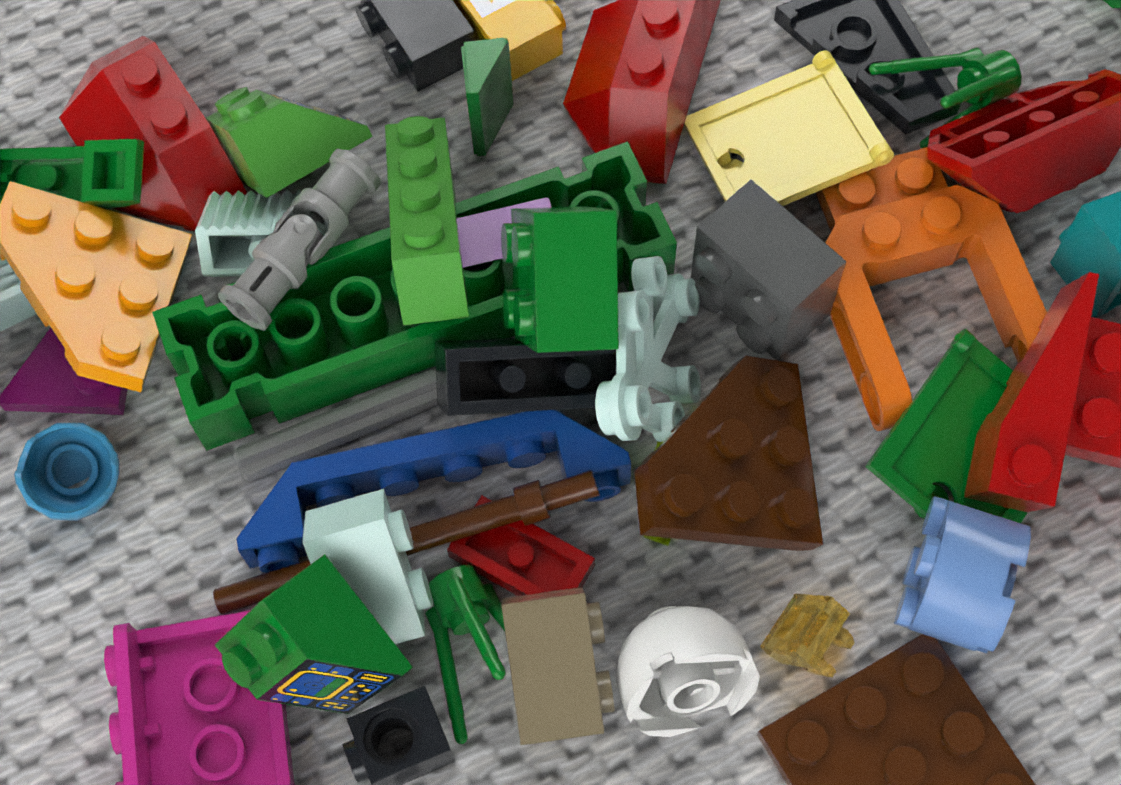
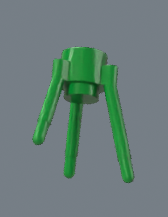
M978 47L958 54L891 60L889 62L873 63L869 66V72L872 75L962 67L963 70L957 76L958 90L944 96L940 101V105L943 108H950L965 101L972 105L943 125L1015 94L1019 91L1022 79L1020 66L1010 52L996 50L984 55ZM929 135L920 141V148L928 146Z
M461 565L451 568L429 582V587L433 599V607L425 612V616L434 633L449 717L452 723L454 739L458 744H464L468 740L448 629L451 628L454 635L471 633L492 676L496 680H501L506 675L498 652L484 626L490 619L489 611L505 632L501 602L492 583L482 584L472 565Z

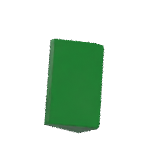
M507 38L464 42V46H461L473 151L477 156H486L514 104L509 41Z

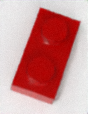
M481 495L474 507L492 502V500ZM522 520L451 542L447 548L448 556L462 565H472L479 575L516 596L583 587L595 567L594 557L535 524L525 526Z

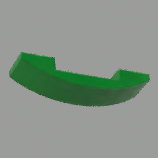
M139 139L85 140L84 146L0 149V203L11 181L104 209L138 204L141 201L144 141Z

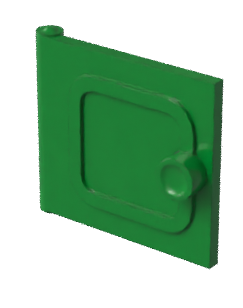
M965 328L955 335L950 344L951 346L912 399L913 402L902 413L865 467L911 505L918 516L925 519L929 504L934 496L949 500L947 493L942 487L932 484L942 483L952 492L955 503L1021 523L1028 512L964 497L977 432L987 415L993 412L1007 388L1006 382L1013 372L1010 367L980 343Z

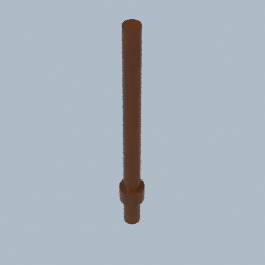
M586 471L542 485L540 480L514 487V495L409 527L413 540V549L406 551V554L409 556L520 520L527 526L551 518L550 511L600 496L593 471ZM308 559L214 589V602L219 613L225 614L259 603L311 565Z

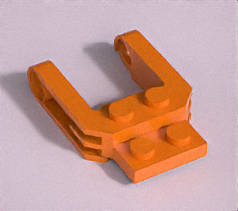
M927 147L895 155L886 165L878 166L816 192L831 231L825 243L846 260L830 317L872 426L876 431L893 428L902 413L913 401L908 382L869 286L953 265L956 260L965 257L1004 347H1011L1017 362H1022L1040 331L1038 327L1047 311L998 202L958 184L948 187L941 169L927 159Z

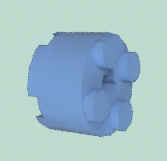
M934 496L929 504L922 527V534L926 535L921 548L914 546L909 556L902 584L907 586L902 594L894 624L972 651L977 650L986 654L988 650L993 652L1004 633L1016 601L1011 599L1010 596L1016 578L1017 565L1026 566L1031 540V527Z

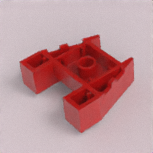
M1088 272L1060 289L1038 327L1040 331L1022 362L1016 365L1006 382L1008 386L992 413L987 415L977 432L964 497L1024 512H1032L1055 507L1065 455L1121 468V324L1091 317L1099 274Z

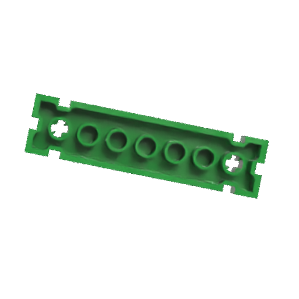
M628 141L583 157L582 172L568 178H564L558 166L455 203L457 218L542 198H549L551 207L588 206L616 210L618 283L623 282L627 292L634 291L631 272L632 264L638 258L660 256L665 263L667 275L674 274L677 241L658 202L646 205L647 180ZM390 227L334 246L313 265L308 264L306 266L307 278L298 289L290 288L269 314L272 322L265 331L252 328L241 321L222 302L207 307L201 294L152 312L166 355L178 374L174 379L189 423L206 451L254 434L255 431L250 419L273 411L278 423L281 424L436 366L435 341L513 337L514 329H506L503 317L504 290L513 289V263H504L503 259H498L463 268L469 317L403 326L391 258Z

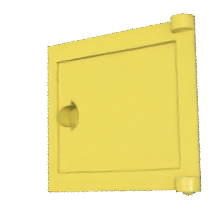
M827 50L817 53L812 59V64L686 116L684 126L724 202L751 179L779 204L785 206L873 168L886 165L894 157L891 147L875 125L832 54ZM730 153L740 155L744 162L738 159H731Z

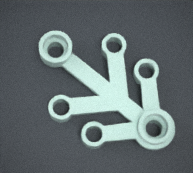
M660 256L634 260L631 272L634 291L618 293L619 349H616V375L612 381L601 382L596 392L595 409L600 429L605 435H617L622 441L637 440L642 429L653 433L657 442H664L671 434V430L685 416L681 404L697 403L701 395L700 376L694 365L670 367L661 362L677 324L685 323L689 316H696L698 314L700 301L695 287L696 282L692 278L684 279L679 273L667 275L663 259ZM649 386L669 395L671 402L652 404L648 391Z

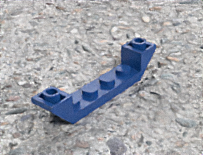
M557 410L526 411L319 456L290 464L236 538L238 551L250 569L259 567L260 571L264 573L299 563L300 557L307 556L302 542L305 511H307L306 506L316 504L318 508L353 498L355 495L384 489L386 496H400L416 490L419 487V481L444 476L448 482L468 481L481 475L483 472L482 467L508 462V466L511 468H527L544 461L546 453L557 451L563 479L586 471H593L600 496L585 501L597 502L618 495L621 492V486L630 484L632 464L628 451Z

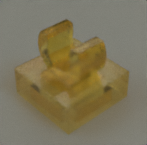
M795 593L760 645V648L781 664L803 667L809 673L833 678L836 670L826 662L823 655L831 643L846 649H851L855 642L852 635L847 629L842 627L850 613L832 596Z

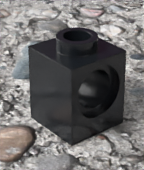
M425 686L347 718L354 739L342 745L357 783L369 778L371 785H403L456 762ZM393 729H406L413 733V744L406 755L395 760H388L379 756V743L387 732Z

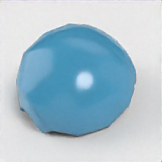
M55 423L27 440L18 461L17 469L14 472L15 483L28 506L52 520L78 521L97 513L108 503L116 490L120 474V463L112 443L103 433L84 423ZM89 478V480L79 488H68L80 481Z

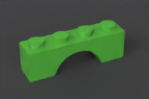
M413 116L405 118L399 123L385 125L391 258L403 326L469 317L455 207V187L445 117L429 119L423 116Z

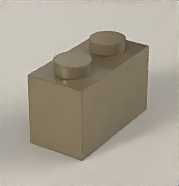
M582 587L502 598L501 606L520 745L604 734L602 714L615 712L609 670L596 672L592 645L605 643L600 603H587Z

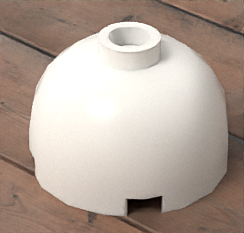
M690 606L663 607L654 611L644 621L639 623L621 646L616 671L619 695L630 723L633 719H636L641 732L649 736L671 737L702 728L687 718L694 714L726 705L730 716L734 715L756 693L760 679L748 646L737 627L711 609Z

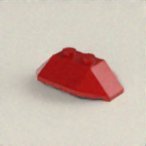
M618 0L593 11L563 105L594 153L628 141L647 182L667 184L721 0Z
M141 36L90 64L59 119L76 146H84L85 140L139 139L144 141L141 201L138 204L115 208L116 210L159 223L181 226L184 230L195 232L207 199L213 191L220 196L225 191L231 195H234L237 191L244 195L247 194L210 124L154 41Z
M1104 69L1089 73L1086 80L1059 81L1022 91L930 131L927 159L965 188L998 202L1002 210L1017 214L1028 211L1035 205L1064 191L1073 190L1079 184L1106 172L1121 148V74Z

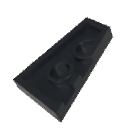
M792 0L776 7L774 21L814 56L820 51H829L853 90L905 135L958 114L961 103L950 108H943L940 105V101L944 96L956 91L943 69L872 75L869 72V66L873 63L934 56L899 0Z

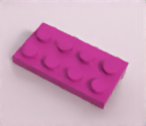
M251 610L136 630L130 623L114 625V645L105 647L104 663L109 684L112 687L117 686L118 712L110 714L109 734L115 754L122 755L123 781L116 782L115 785H295L286 704L257 700L248 688H244L233 681L224 668L222 654L215 646Z

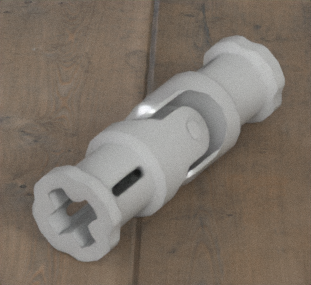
M335 149L329 158L330 167L312 189L304 188L281 219L276 223L273 233L260 241L252 252L253 262L233 286L225 285L218 293L220 301L233 315L247 325L262 331L266 330L272 322L269 315L290 288L298 289L307 278L306 266L308 264L313 265L325 255L348 227L349 221L347 216L365 194H374L381 185L379 176L373 171L371 166L355 153L349 150Z

